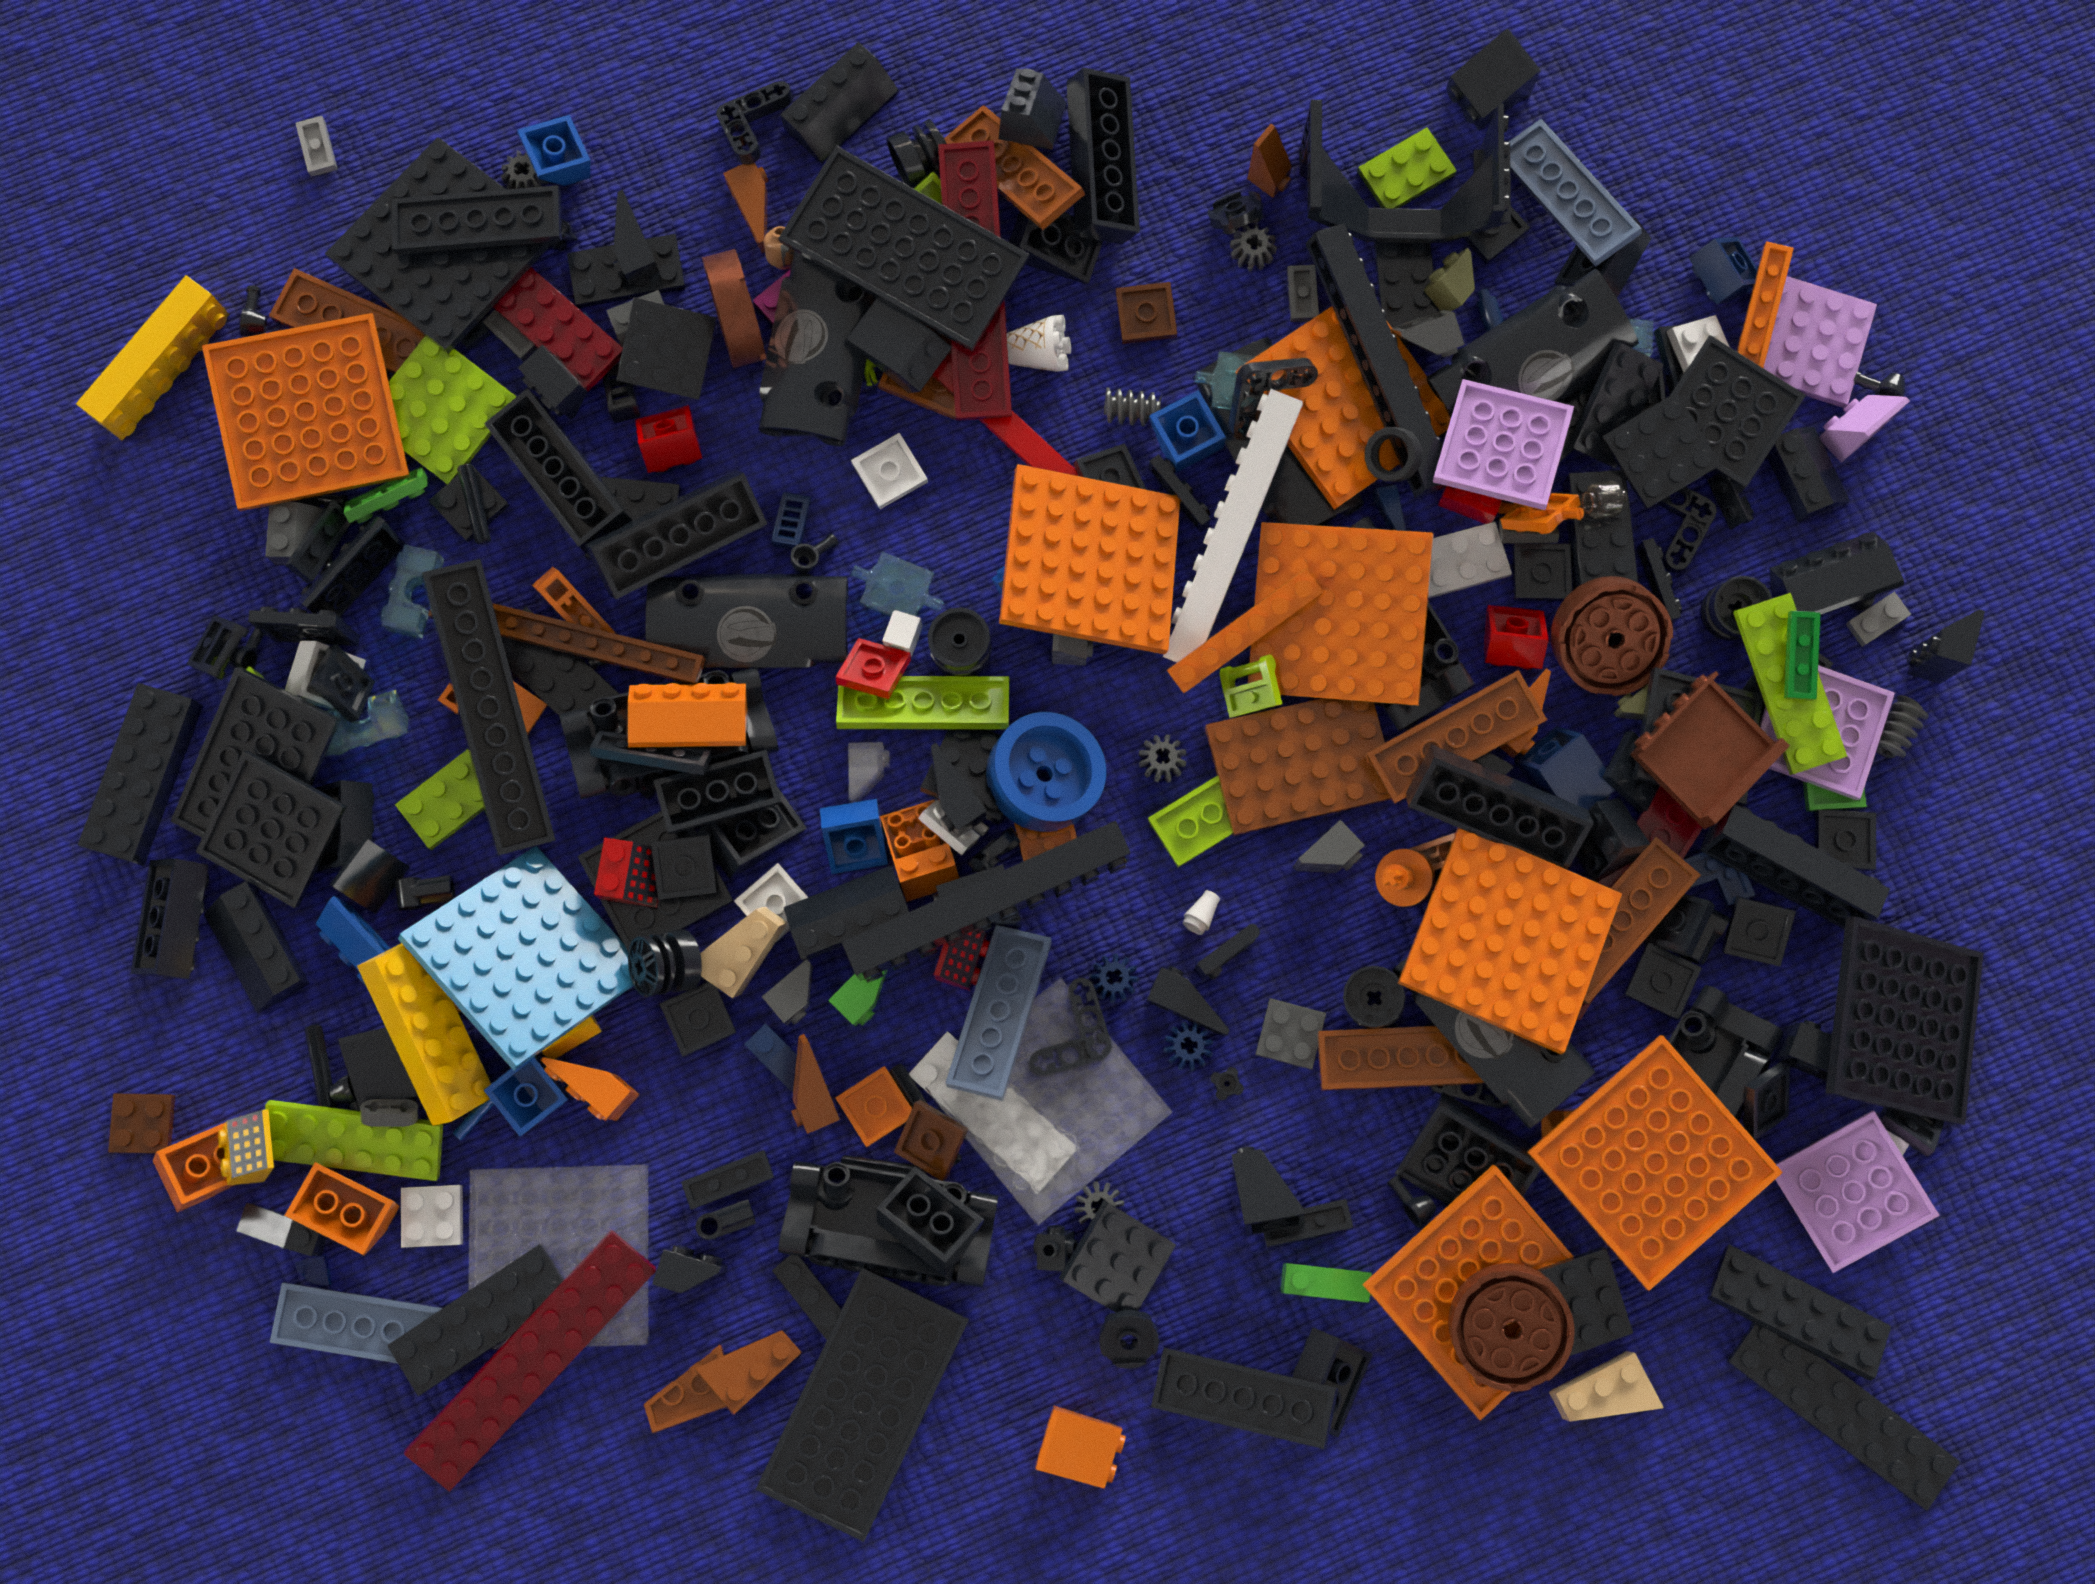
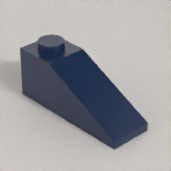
M765 1023L745 1045L793 1092L797 1054Z

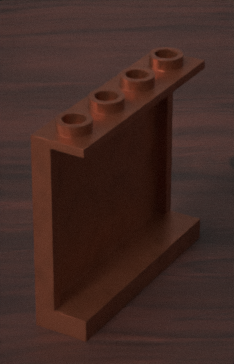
M1716 671L1707 677L1704 674L1699 676L1690 685L1693 690L1688 695L1683 693L1674 701L1672 706L1675 709L1670 714L1667 712L1662 714L1653 723L1656 728L1650 734L1645 732L1634 743L1637 748L1630 754L1703 829L1716 824L1790 746L1783 738L1773 741L1714 681L1719 675Z

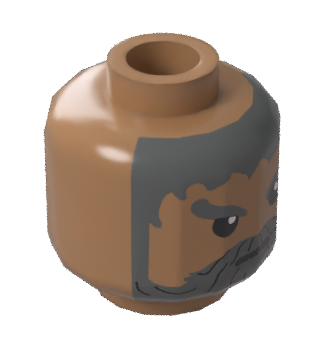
M778 226L770 230L763 240L767 262L778 269L791 268L794 250L779 242L778 238L783 232L784 226Z

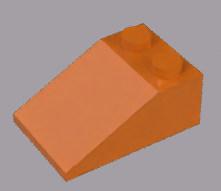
M225 1123L156 1152L152 1161L177 1213L234 1186H227V1177H222L221 1159H225L224 1148H219L218 1131L222 1130Z

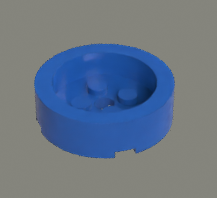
M1038 712L1016 720L1001 735L989 754L986 766V779L988 788H991L996 800L995 804L1010 820L1029 830L1053 832L1078 822L1098 801L1106 781V763L1097 740L1082 724L1062 714ZM1045 768L1049 774L1050 781L1043 782L1039 780L1036 774L1037 770Z

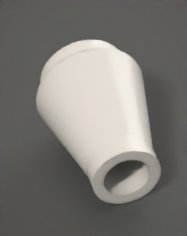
M1206 890L1199 900L1184 914L1183 925L1198 935L1208 931L1215 909L1220 901L1219 896Z

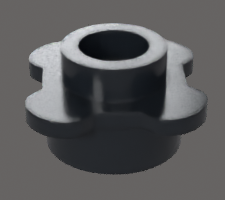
M1229 1067L1226 1072H1215L1211 1075L1210 1080L1215 1084L1217 1090L1216 1097L1219 1100H1225L1227 1096L1233 1094L1240 1095L1244 1090L1237 1077L1238 1070L1234 1067ZM1229 1081L1230 1085L1225 1086L1224 1082Z

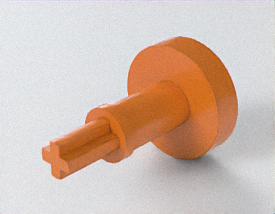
M1398 849L1382 858L1376 869L1375 881L1379 893L1389 903L1402 907L1414 906L1423 902L1432 892L1435 884V872L1429 859L1422 853L1412 849Z

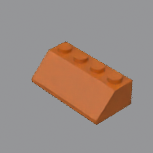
M670 683L667 685L639 684L629 686L628 748L746 746V684L698 683L678 685Z

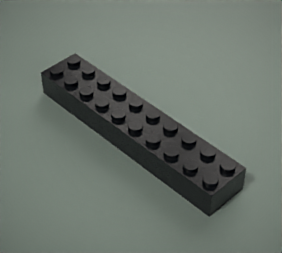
M481 559L422 572L423 584L496 855L555 841Z
M1113 821L842 942V945L860 981L866 980L867 983L883 977L882 972L889 968H893L896 971L910 965L909 959L918 955L921 956V959L929 957L938 952L936 947L945 943L949 947L965 940V934L972 931L976 935L992 928V922L999 919L1002 922H1007L1019 916L1018 912L1021 909L1028 907L1029 910H1034L1046 904L1045 900L1048 897L1055 895L1056 898H1061L1071 893L1075 885L1082 883L1083 886H1088L1098 881V876L1104 872L1109 871L1110 874H1114L1125 869V864L1129 862L1131 852L1117 822Z

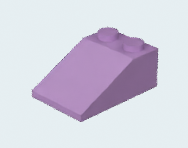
M1867 395L1860 402L1855 398L1843 409L1846 413L1840 419L1835 415L1823 426L1826 431L1820 436V439L1840 462H1843L1883 428L1910 400L1907 397Z

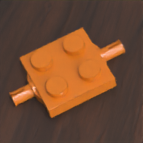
M1550 493L1546 510L1518 503L1501 502L1498 510L1500 514H1506L1500 519L1503 529L1515 530L1516 532H1539L1540 534L1551 533L1563 520H1581L1584 516V510L1578 508L1581 505L1579 495Z

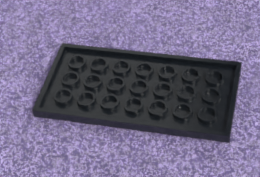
M837 145L778 238L781 244L871 295L898 308L972 352L1030 258L1029 253Z
M862 1268L755 1490L864 1542L969 1319Z

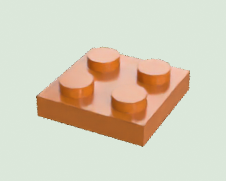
M885 1066L835 1097L866 1147L871 1146L906 1123L912 1110Z

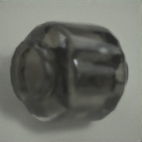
M1613 480L1592 483L1582 495L1584 511L1596 520L1619 516L1627 502L1626 492Z

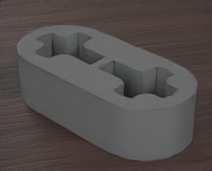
M408 1099L368 1100L360 1106V1119L364 1125L372 1127L410 1126L418 1121V1104Z

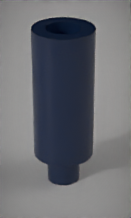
M1483 289L1478 292L1480 301L1476 304L1487 333L1504 322L1496 297L1490 296L1488 289Z

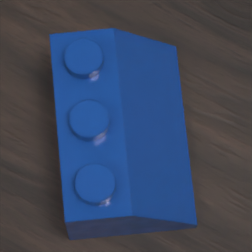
M335 896L328 901L316 922V925L322 930L319 933L320 937L328 945L332 946L334 944L341 951L338 954L339 958L349 967L354 965L358 971L357 965L391 949L350 903ZM357 974L359 980L366 986L361 974Z

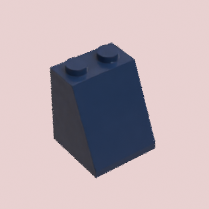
M1556 726L1537 741L1525 755L1521 754L1514 760L1515 764L1535 788L1587 810L1598 801L1608 800L1611 796L1610 793L1615 790L1602 778L1606 768L1585 736L1579 732Z

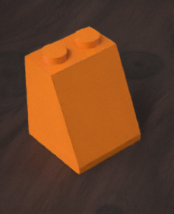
M1053 1405L1035 1469L1105 1489L1107 1482H1113L1117 1465L1112 1464L1116 1452L1121 1454L1126 1436L1121 1434L1122 1427Z

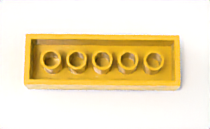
M186 275L76 404L96 422L123 441L126 436L134 432L141 418L152 411L158 398L170 390L175 378L190 366L192 358L198 351L203 350L202 345H207L215 331L225 325L230 314L210 292Z
M401 943L357 965L432 1126L452 1122L490 1100L484 1089L490 1086L491 1082L453 1001Z

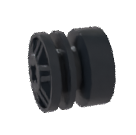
M930 119L922 122L923 131L918 125L912 127L914 137L912 141L904 131L886 139L889 153L903 183L913 189L927 177L925 172L927 170L930 173L934 172L940 178L938 144L947 143Z
M1738 576L1730 578L1709 590L1703 598L1700 609L1702 623L1710 634L1720 640L1734 641L1742 639L1735 616L1731 615L1732 610L1728 607L1733 606V611L1770 600L1772 595L1765 584L1754 577Z
M680 929L664 932L661 935L638 936L632 940L628 951V969L635 989L641 996L652 997L657 994L664 995L669 991L675 993L691 990L698 985L702 972V960L699 946L689 931Z
M1372 965L1360 968L1350 976L1344 987L1343 1000L1347 1013L1355 1023L1365 1029L1388 1028L1398 1021L1404 1011L1406 998L1403 986L1397 984L1399 978L1395 973L1385 967ZM1379 992L1382 1003L1379 1006L1375 1003L1372 1006L1368 1005L1370 1001L1368 994L1376 995Z

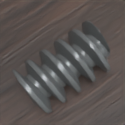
M1106 387L1104 415L1107 416L1108 423H1112L1115 416H1117L1121 425L1126 417H1128L1131 426H1134L1137 418H1139L1141 426L1145 427L1148 419H1150L1149 415L1160 410L1162 394L1158 401L1154 392H1151L1148 398L1145 399L1143 391H1139L1137 397L1134 398L1132 390H1128L1126 396L1123 397L1121 389H1117L1115 395L1112 396L1110 388Z
M1898 695L1897 702L1893 703L1892 711L1888 713L1876 753L1887 758L1905 757L1906 752L1901 749V746L1911 748L1912 743L1906 738H1917L1918 734L1912 728L1922 729L1923 724L1918 718L1926 720L1929 717L1918 702L1907 696Z

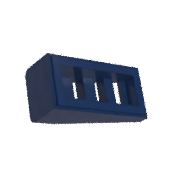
M1391 485L1375 488L1372 494L1373 501L1388 530L1406 531L1398 487Z
M783 492L771 540L773 547L792 550L795 546L802 544L811 502L810 496ZM788 501L803 503L802 508L787 505ZM786 511L799 513L800 518L785 516ZM784 521H785V522L797 523L798 526H797V528H796V527L784 526L783 524H784ZM782 531L795 533V537L782 536L781 534Z

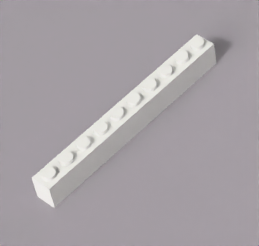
M1273 389L1270 390L1269 395L1263 393L1257 410L1262 412L1258 422L1253 420L1246 435V437L1251 438L1247 449L1242 447L1238 454L1236 464H1239L1240 467L1236 476L1231 474L1225 490L1229 491L1225 502L1220 501L1214 514V517L1219 518L1215 529L1209 527L1203 543L1208 546L1204 556L1201 554L1197 556L1192 569L1197 571L1194 581L1188 580L1184 588L1182 597H1185L1186 600L1183 608L1177 607L1171 623L1176 625L1169 638V650L1163 657L1178 662L1208 640L1302 408L1303 401Z

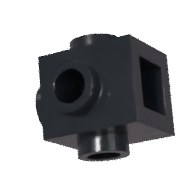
M1049 1225L1047 1230L1037 1234L1033 1245L1034 1254L1037 1255V1270L1063 1271L1078 1246V1241L1075 1239V1231L1065 1230L1063 1225Z

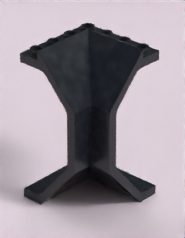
M1311 100L1299 148V174L1308 181L1307 218L1328 227L1344 223L1347 231L1353 237L1365 242L1445 243L1511 223L1510 143L1504 141V132L1508 130V115H1504V104L1497 105L1480 150L1473 151V175L1441 210L1368 208L1322 148V100Z

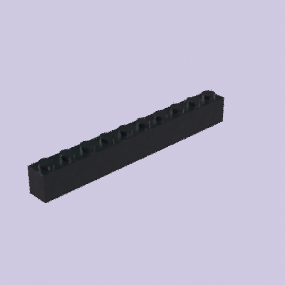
M1344 223L1317 231L1305 243L1383 426L1384 428L1397 427L1411 431L1421 444V464L1419 469L1407 479L1414 498L1443 489L1446 485L1433 482L1442 451L1441 441L1433 430L1429 413L1423 407L1419 390L1410 377L1408 364L1401 356L1397 339L1391 333L1386 313L1379 305L1375 288L1369 282L1363 260L1358 256L1354 247L1353 237L1347 231ZM1389 438L1398 461L1403 468L1408 460L1407 445L1399 438Z

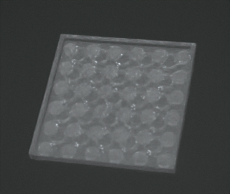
M1061 978L1034 999L1003 1101L946 1087L945 1082L950 1068L925 1088L950 1118L969 1128L965 1136L966 1139L1037 1225H1040L1172 1113L1171 1109L1111 1038V1052L1106 1059L1100 1062L1047 1077H1037L1031 1073L1028 1062L1035 1051L1080 1038L1067 996L1068 986ZM1083 1004L1081 1006H1077L1078 1010L1085 1007ZM1090 1012L1083 1013L1081 1017L1083 1025L1086 1027L1096 1026L1097 1021ZM1101 1030L1086 1034L1087 1038L1092 1035L1094 1039V1045L1090 1047L1091 1051H1097L1098 1055H1102L1101 1051L1105 1048V1045L1099 1044L1096 1037L1098 1033L1102 1034ZM1065 1048L1062 1051V1058L1067 1063H1074L1078 1059V1053L1074 1048ZM1056 1051L1052 1052L1054 1055L1052 1059L1043 1060L1042 1056H1038V1061L1034 1063L1035 1067H1041L1042 1071H1046V1066L1053 1062H1056V1068L1061 1067L1056 1059Z
M648 1165L470 1170L469 1290L539 1244L544 1246L565 1280L611 1230L648 1260ZM648 1280L585 1347L648 1344ZM511 1336L491 1349H500Z

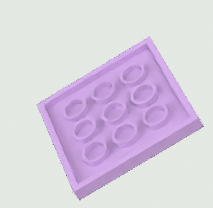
M1787 276L1764 369L1808 397L1845 408L1850 399L1854 385L1853 379L1860 365L1877 304Z
M1463 379L1433 482L1546 510L1574 406Z
M1818 665V673L1847 757L1789 775L1784 757L1781 755L1769 769L1854 800L1861 799L1895 693ZM1765 707L1759 727L1773 741H1776L1777 737Z
M1874 1110L1776 1164L1783 1173L1775 1180L1833 1273L1940 1216Z

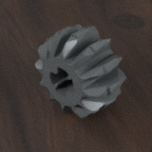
M517 150V157L513 158L507 155L509 164L501 165L504 173L501 175V179L507 185V189L542 187L541 184H548V181L538 179L527 153L523 156Z
M1258 223L1254 224L1253 229H1250L1248 225H1244L1242 232H1235V240L1230 242V248L1233 250L1231 253L1232 259H1239L1237 264L1239 268L1247 264L1249 272L1253 270L1254 265L1261 271L1264 269V263L1271 264L1273 261L1272 255L1276 254L1277 247L1273 245L1276 240L1275 235H1268V227L1258 230ZM1251 245H1255L1256 250L1251 249Z
M1154 735L1153 741L1155 745L1146 740L1144 747L1147 750L1139 751L1138 756L1145 759L1139 762V768L1149 767L1144 774L1146 778L1155 773L1156 783H1159L1161 775H1164L1165 781L1169 783L1171 782L1170 772L1174 776L1179 777L1181 771L1178 767L1186 766V761L1180 759L1186 755V750H1176L1180 745L1179 740L1174 741L1172 745L1169 744L1170 735L1165 736L1164 742L1160 741L1158 735ZM1160 753L1161 756L1163 753L1168 755L1167 764H1164V761H1162V764H1159L1157 762V754Z
M1097 1181L1094 1182L1095 1193L1093 1194L1087 1186H1084L1082 1189L1088 1198L1085 1199L1077 1195L1076 1200L1085 1203L1084 1207H1076L1074 1209L1075 1213L1083 1211L1086 1213L1085 1216L1079 1219L1080 1224L1085 1223L1088 1218L1092 1222L1096 1214L1092 1212L1095 1208L1091 1209V1203L1093 1201L1098 1202L1100 1198L1115 1207L1124 1206V1201H1113V1198L1120 1194L1119 1190H1115L1109 1196L1107 1192L1110 1189V1183H1106L1103 1192H1099V1183Z

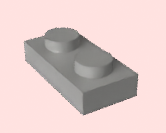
M323 116L296 122L303 155L310 176L338 170Z
M1894 591L1850 620L1846 625L1863 647L1910 616L1911 613Z

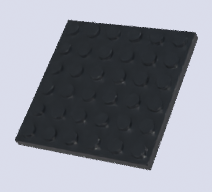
M437 137L331 246L325 255L355 281L449 354L554 242L395 254L392 250V199L506 190Z
M1846 917L1825 1093L1955 1125H1965L1984 953L1862 918Z

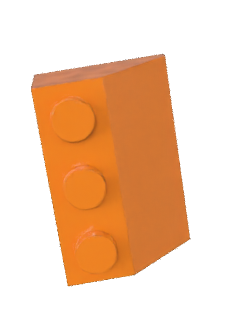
M315 1162L284 1216L365 1256L385 1234L400 1205Z

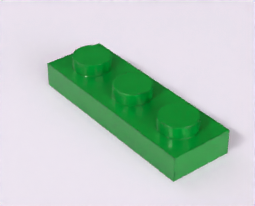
M1788 612L1784 699H1817L1820 635L1819 612Z

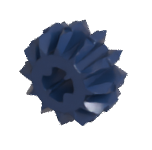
M1117 953L1113 954V963L1109 962L1106 955L1102 956L1101 959L1104 967L1098 963L1093 964V968L1100 974L1093 973L1089 976L1090 980L1099 981L1093 985L1095 991L1100 988L1103 989L1099 999L1103 1000L1106 994L1109 993L1111 994L1110 1003H1115V994H1119L1120 999L1126 1001L1127 997L1123 990L1125 989L1127 992L1134 994V987L1128 983H1138L1139 981L1138 977L1129 976V974L1137 970L1136 966L1125 968L1129 962L1128 957H1125L1121 964L1117 963ZM1115 972H1118L1120 974L1119 980L1122 979V982L1120 984L1115 982L1113 985H1110L1108 983L1109 977H1106L1108 973L1113 975Z
M1182 1022V1033L1175 1026L1171 1028L1172 1033L1177 1038L1165 1037L1164 1040L1173 1044V1046L1164 1048V1053L1174 1052L1175 1055L1168 1062L1172 1064L1177 1059H1180L1179 1070H1183L1185 1062H1188L1190 1071H1194V1060L1203 1067L1206 1065V1062L1200 1055L1212 1056V1052L1204 1049V1047L1213 1045V1040L1203 1041L1202 1038L1208 1034V1030L1204 1029L1200 1034L1196 1033L1199 1027L1198 1023L1195 1022L1192 1030L1188 1031L1187 1022ZM1184 1039H1189L1190 1043L1196 1044V1049L1193 1048L1192 1054H1188L1187 1050L1181 1049V1044L1185 1043Z

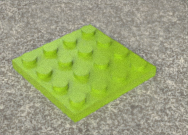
M426 336L389 381L404 451L446 484H449L458 475V466L469 464L492 435L484 423L517 397L457 350L453 349L448 354Z

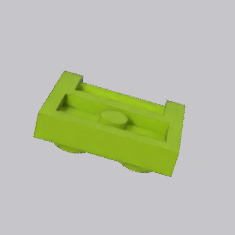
M1272 655L1262 656L1258 661L1234 668L1228 666L1220 670V680L1229 718L1282 705L1274 671L1276 669V662ZM1261 672L1262 680L1236 687L1235 681L1237 678Z

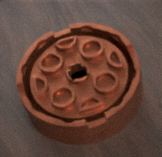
M732 249L702 257L709 288L733 368L766 360L758 322L736 250Z
M1617 576L1596 578L1573 590L1559 606L1551 628L1552 650L1561 668L1585 690L1595 694H1612L1613 696L1634 692L1648 684L1651 670L1655 667L1662 669L1667 662L1671 638H1673L1671 618L1661 601L1639 583ZM1610 633H1621L1622 639L1619 644L1615 646L1608 644V639L1611 636Z
M1502 1263L1485 1267L1471 1275L1460 1286L1450 1306L1448 1327L1457 1356L1465 1369L1474 1378L1494 1389L1510 1392L1526 1391L1546 1380L1549 1381L1563 1368L1572 1351L1574 1321L1569 1306L1555 1284L1544 1274L1531 1267L1515 1263ZM1510 1322H1517L1521 1330L1516 1337H1508L1504 1334V1326Z

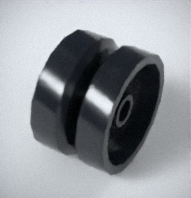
M963 607L950 608L940 613L931 623L928 631V646L931 657L941 672L947 676H974L987 666L992 654L991 636L984 618L978 613Z

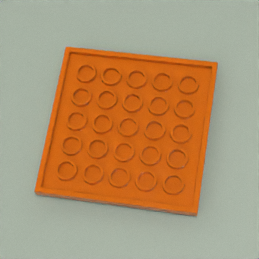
M1331 306L1246 364L1308 358L1317 368L1318 377L1310 386L1275 391L1303 401L1287 445L1335 510L1378 480L1367 468L1365 447L1369 438L1376 431L1383 429L1384 426L1338 318ZM1388 323V326H1389V328H1390V330H1391V333L1393 334V332H1392V327H1391L1390 324ZM1395 336L1398 349L1402 358L1408 364L1410 377L1419 390L1420 400L1424 409L1430 415L1431 425L1438 437L1448 430L1451 419L1443 403L1430 388L1424 371L1400 338ZM1284 370L1276 371L1272 375L1271 380L1279 379L1283 375ZM1264 391V394L1269 395L1270 391ZM1389 439L1385 440L1379 449L1380 464L1388 471L1400 464Z
M373 313L202 345L236 505L239 511L410 477Z
M1017 464L1014 473L999 624L1165 655L1169 650L1180 499L1175 495Z
M1261 522L1254 606L1306 568L1323 590V593L1251 644L1250 663L1258 661L1260 657L1270 654L1273 656L1276 662V669L1274 671L1280 695L1419 706L1434 534L1431 532ZM1261 672L1249 675L1248 683L1262 680Z
M1457 828L1397 984L1554 1052L1563 1054L1568 1045L1622 893L1516 847L1492 842L1474 833Z
M1663 1035L1656 1038L1527 1152L1648 1291L1783 1173Z
M1492 1165L1362 1285L1469 1410L1481 1421L1511 1392L1494 1389L1478 1381L1465 1369L1457 1356L1448 1327L1449 1310L1456 1292L1471 1275L1491 1265L1515 1263L1537 1270L1571 1258L1573 1255L1497 1166ZM1510 1322L1504 1326V1334L1508 1337H1516L1520 1333L1521 1327L1517 1322Z

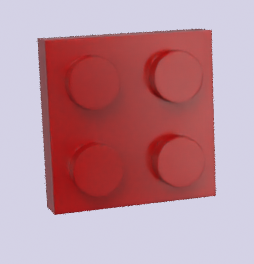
M858 638L836 675V684L889 699L911 661V653Z

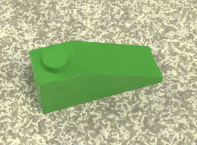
M888 969L882 972L883 977L867 983L866 980L860 981L856 974H854L828 1001L853 1026L856 1027L859 1023L862 1026L865 1025L875 1014L872 1010L876 1007Z
M1283 1263L1280 1293L1369 1303L1370 1293L1362 1284L1372 1276V1273Z

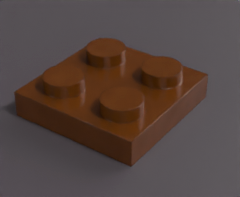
M1170 282L1115 289L1122 344L1177 338Z
M113 1093L108 1152L156 1154L157 1151L171 1146L175 1095Z
M918 1100L914 1103L894 1152L937 1179L944 1181L949 1176L969 1128L924 1101Z

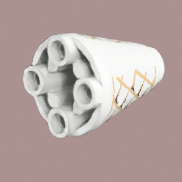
M1064 315L1050 316L1008 332L1009 364L1055 372L1067 371L1068 358L1066 354H1071V341L1069 337L1064 336L1066 327Z

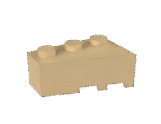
M766 907L755 909L700 953L702 960L701 977L731 998L741 995L788 922Z
M1629 1351L1549 1391L1561 1417L1567 1421L1664 1408L1636 1354Z

